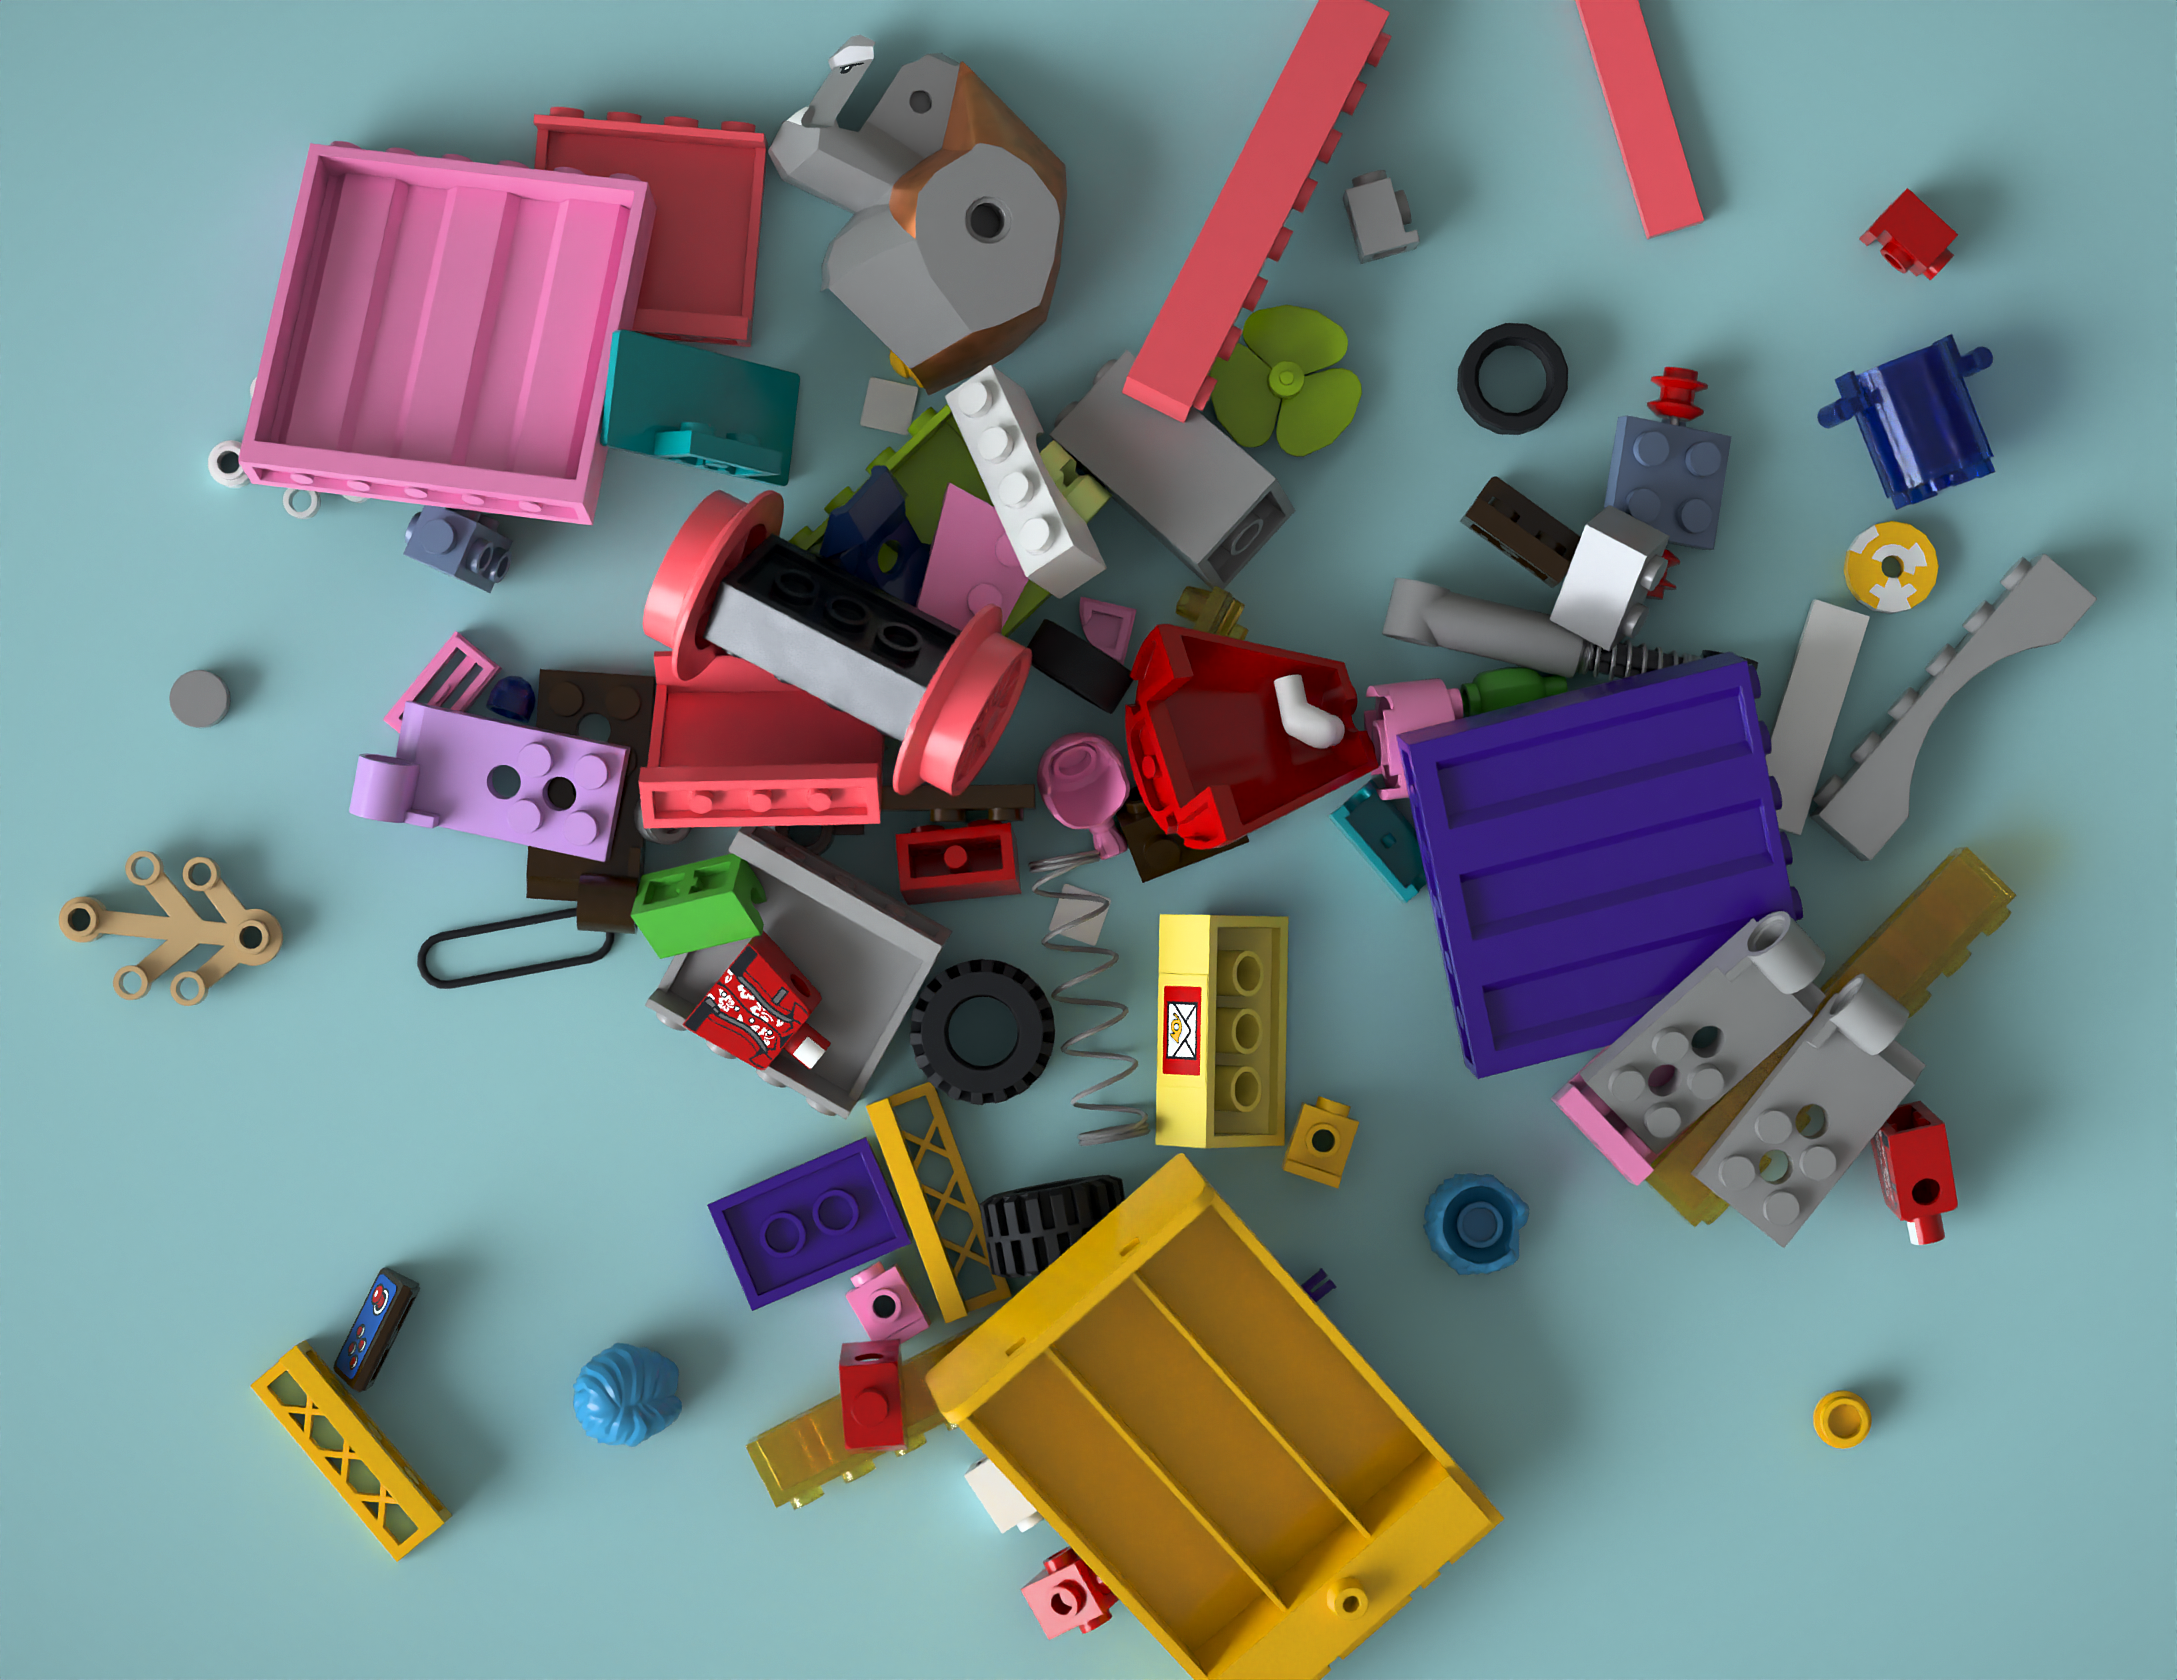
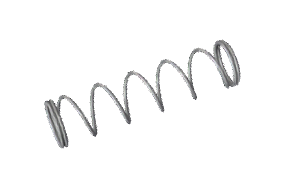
M1097 850L1037 860L1028 864L1031 867L1029 872L1032 874L1056 870L1039 879L1033 885L1032 891L1034 893L1051 898L1088 900L1104 904L1097 910L1053 930L1041 941L1042 945L1054 950L1113 956V959L1106 964L1057 987L1051 994L1054 1000L1070 1004L1115 1007L1123 1010L1115 1018L1069 1039L1062 1045L1061 1051L1072 1056L1118 1059L1133 1063L1124 1072L1078 1093L1070 1102L1074 1107L1081 1109L1127 1112L1141 1115L1143 1119L1138 1123L1081 1133L1077 1137L1080 1140L1078 1143L1080 1146L1120 1141L1147 1135L1150 1132V1129H1148L1149 1124L1146 1122L1148 1114L1139 1109L1076 1102L1086 1095L1123 1079L1138 1066L1136 1059L1126 1055L1067 1049L1068 1046L1114 1025L1129 1012L1128 1007L1117 1002L1057 996L1059 992L1108 969L1119 959V955L1116 952L1108 949L1057 945L1047 942L1057 934L1101 914L1108 908L1109 901L1099 896L1056 893L1038 889L1041 884L1080 865L1099 862L1101 858L1098 856L1100 852Z

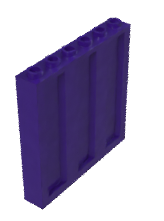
M1726 652L1396 735L1464 1063L1477 1079L1609 1046L1753 918L1758 922L1765 916L1777 911L1788 913L1796 923L1797 920L1803 918V907L1799 893L1794 886H1790L1786 868L1787 865H1791L1793 862L1791 845L1786 833L1779 831L1776 810L1782 809L1781 792L1775 777L1769 776L1765 755L1771 754L1772 751L1771 739L1765 722L1763 720L1758 721L1754 700L1761 697L1760 681L1755 667L1752 664L1748 665L1747 660L1732 652Z

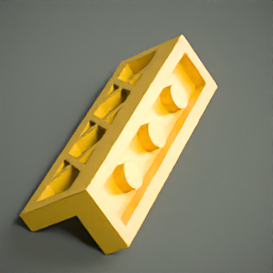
M926 1082L866 1105L945 1323L968 1316V1313L973 1310L1011 1297L1012 1294L1006 1278L994 1274L991 1275L996 1289L965 1300L957 1276L966 1256L988 1266L989 1269L990 1263L980 1207L936 1088L930 1082ZM926 1095L934 1119L925 1139H922L902 1129L894 1107ZM936 1128H938L945 1149L930 1142ZM906 1139L921 1146L915 1160H913ZM926 1149L948 1158L954 1173L944 1193L921 1182L917 1169ZM956 1181L965 1203L950 1196ZM926 1193L941 1200L935 1214H933ZM946 1203L958 1207L970 1215L973 1228L964 1247L941 1236L937 1222ZM976 1234L984 1256L970 1250ZM946 1247L960 1253L954 1269Z
M304 1340L278 1360V1363L258 1378L250 1387L396 1562H398L442 1526L452 1514L311 1345ZM288 1371L307 1394L306 1406L284 1404L269 1385ZM293 1413L305 1414L304 1427ZM314 1415L325 1416L343 1437V1450L321 1448L313 1439ZM329 1457L342 1458L341 1471ZM351 1459L362 1460L381 1483L380 1494L358 1492L349 1482ZM366 1501L379 1502L378 1515ZM388 1503L399 1504L419 1528L403 1543H400L386 1526Z

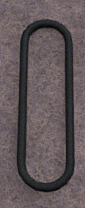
M571 908L438 933L429 937L422 944L417 956V966L421 976L428 984L439 989H453L595 962L602 959L610 951L614 942V933L606 932V940L603 946L597 952L590 955L454 980H439L433 977L427 969L426 955L429 949L438 942L577 916V908Z

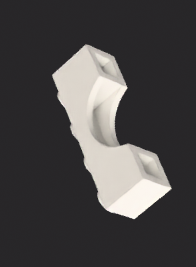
M990 364L945 395L1025 576L1058 599H1061L1105 570L1107 567L1086 522L1064 498L1042 461L1036 438L1044 434V431L1025 389Z

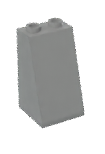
M1126 350L1118 360L1112 359L1101 367L1093 380L1094 386L1079 402L1074 401L1068 404L1060 412L1054 423L1055 429L1049 436L1078 461L1077 466L1085 474H1091L1113 495L1112 498L1219 595L1295 512V509L1278 480L1194 407H1192L1185 423H1182L1123 394L1122 390L1127 375L1136 360V357Z

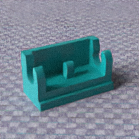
M1371 779L1328 817L1402 903H1407L1427 884L1416 830L1390 800L1383 801L1379 798L1376 790L1379 787Z

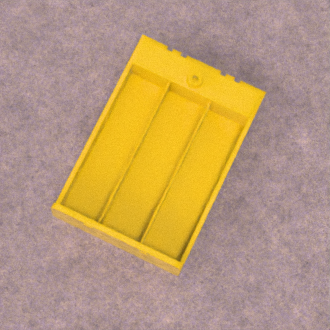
M1184 1153L1176 1155L931 1368L925 1376L929 1390L940 1412L950 1423H956L1194 1680H1321L1331 1671L1329 1665L1336 1658L1345 1659L1412 1600L1410 1594L1419 1586L1425 1589L1441 1575L1438 1570L1447 1561L1451 1564L1455 1563L1505 1519L1486 1494Z

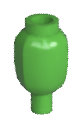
M1505 667L1481 672L1476 675L1471 683L1462 684L1460 689L1463 712L1466 717L1568 692L1567 681L1564 676L1542 677L1536 671L1525 667Z

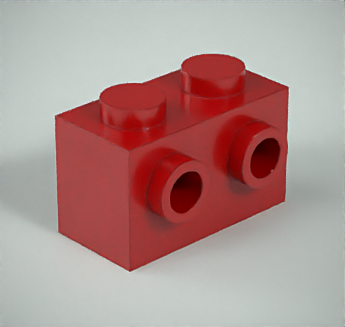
M983 819L968 823V827L945 829V827L940 825H925L912 828L910 833L895 834L900 892L907 905L1021 894L1017 838L1011 822L1002 823V821Z

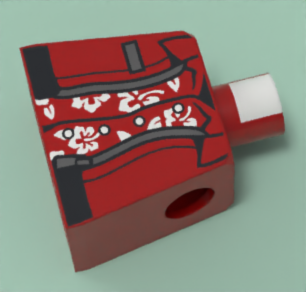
M762 931L761 936L753 937L682 1024L688 1030L756 1069L763 1071L766 1070L782 1049L810 1070L831 1045L829 1040L805 1022L821 1002V994L764 931Z
M1921 1101L1898 1105L1871 1139L1883 1197L1890 1210L1901 1221H1907L1912 1244L1925 1245L1935 1243L1945 1238L1941 1213L1958 1208L1945 1123Z

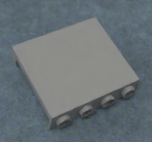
M742 826L728 849L729 854L733 853L747 861L760 881L767 901L760 904L752 902V904L758 910L764 922L763 931L769 935L821 994V1002L805 1022L831 1042V1045L810 1070L782 1049L765 1071L756 1069V1073L761 1079L773 1086L780 1088L788 1086L806 1096L807 1103L818 1112L829 1116L837 1114L847 1119L952 931L767 826ZM752 938L675 955L658 988L648 998L645 1006L654 1010L657 1018L663 1024L675 1030L685 1031L687 1028L682 1024ZM708 1040L706 1041V1045L716 1054L727 1059L737 1058Z

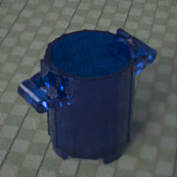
M1950 334L1932 343V346L1904 355L1859 375H1855L1853 370L1834 379L1841 398L1819 410L1817 415L1818 422L1822 427L1830 429L1855 416L1887 498L1891 497L1896 510L1937 496V492L1945 488L1955 487L1995 472L1990 459L1994 457L1963 378L1970 377L1991 366L1993 355L1988 348L1983 346L1977 347L1960 355L1954 337Z

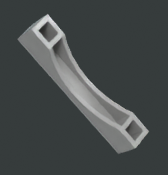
M2046 554L2034 557L2030 562L2022 557L2009 569L2000 581L2006 590L1994 604L1991 605L1985 600L1970 614L1962 625L1969 631L1955 649L1951 645L1946 644L1932 658L1925 668L1931 676L1917 692L1911 687L1905 690L1887 712L1894 718L1880 735L1873 730L1869 732L1852 751L1850 757L1856 763L1841 779L1837 774H1833L1814 795L1812 800L1819 806L1809 817L1860 861H1871L1909 817L1910 785L1916 758L1931 724L1948 700L1973 676L2000 659L2027 649L2061 642L2097 600L2093 594Z

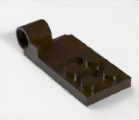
M540 669L537 728L579 736V726L582 720L591 714H601L608 720L611 728L610 736L606 742L631 747L610 860L602 862L528 846L526 898L577 901L578 931L637 934L638 926L630 915L641 877L644 875L646 839L640 835L636 828L634 811L640 798V767H647L656 693L655 676ZM555 777L548 786V797L556 807L568 809L576 800L575 786L567 778Z
M1034 784L969 785L958 796H952L933 785L919 786L905 796L897 794L893 786H882L881 812L930 811V821L967 822L966 811H988L989 821H1024V810H1036ZM865 824L821 825L820 838L814 844L804 848L820 856L831 847L835 835H865ZM775 826L776 832L794 841L790 834V826Z

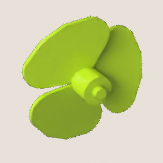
M1286 304L1255 311L1244 322L1242 332L1244 342L1248 348L1237 343L1229 361L1227 362L1218 357L1210 372V376L1218 380L1211 395L1218 421L1236 443L1243 447L1256 448L1262 446L1270 439L1274 431L1281 402L1276 428V440L1284 452L1294 457H1304L1331 445L1353 420L1362 395L1361 383L1352 371L1345 368H1332L1311 375L1307 374L1339 362L1347 351V334L1341 326L1317 310Z

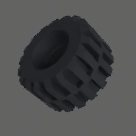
M970 960L944 970L924 988L911 1017L910 1043L913 1047L914 1059L919 1069H922L928 1078L927 1080L935 1088L945 1092L948 1097L957 1101L970 1102V1104L1000 1103L1018 1094L1020 1095L1040 1077L1046 1068L1054 1046V1015L1045 993L1027 973L998 960ZM989 997L1002 1002L1010 1009L1016 1020L1017 1040L1014 1048L1007 1057L993 1065L979 1066L966 1062L955 1052L949 1039V1024L952 1015L961 1004L973 998Z
M1097 1175L1050 1182L998 1193L980 1203L979 1207L991 1274L1004 1278L1039 1275L1126 1199L1122 1179L1111 1175Z

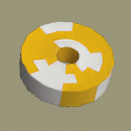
M1889 521L1875 524L1855 537L1846 552L1843 570L1847 587L1859 603L1872 611L1892 614L1912 609L1927 598L1936 584L1939 565L1935 548L1923 532L1907 523ZM1886 557L1896 559L1900 565V573L1895 578L1887 577L1882 571V562Z

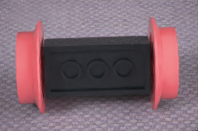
M717 490L709 494L691 513L673 540L656 574L644 611V633L673 649L672 671L674 676L682 681H689L695 678L710 665L719 651L723 649L733 657L743 658L770 672L779 681L794 685L816 696L829 707L837 711L846 712L875 727L882 735L902 741L893 775V789L897 794L902 796L908 795L925 781L952 796L961 794L976 778L999 742L1020 699L1031 666V649L1002 635L1001 608L993 603L986 605L960 631L780 538L779 535L784 516V501L778 492L774 490L764 491L749 503L723 490Z

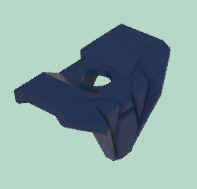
M874 466L871 469L872 476L845 505L835 508L830 512L823 542L811 546L807 551L915 607L925 576L931 544L921 543L906 516L905 499L908 497L907 492L887 466ZM885 543L898 556L892 569L883 573L878 565V554Z

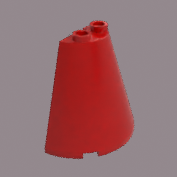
M1158 624L1142 643L1130 674L1133 680H1138L1135 704H1127L1125 706L1126 740L1130 765L1139 793L1151 816L1166 834L1177 833L1184 839V846L1202 850L1228 845L1379 768L1374 744L1367 730L1359 731L1352 720V715L1357 708L1358 699L1344 662L1171 624ZM1288 675H1301L1307 703L1331 715L1338 716L1343 721L1345 733L1341 742L1336 746L1319 749L1287 734L1282 724L1274 680Z

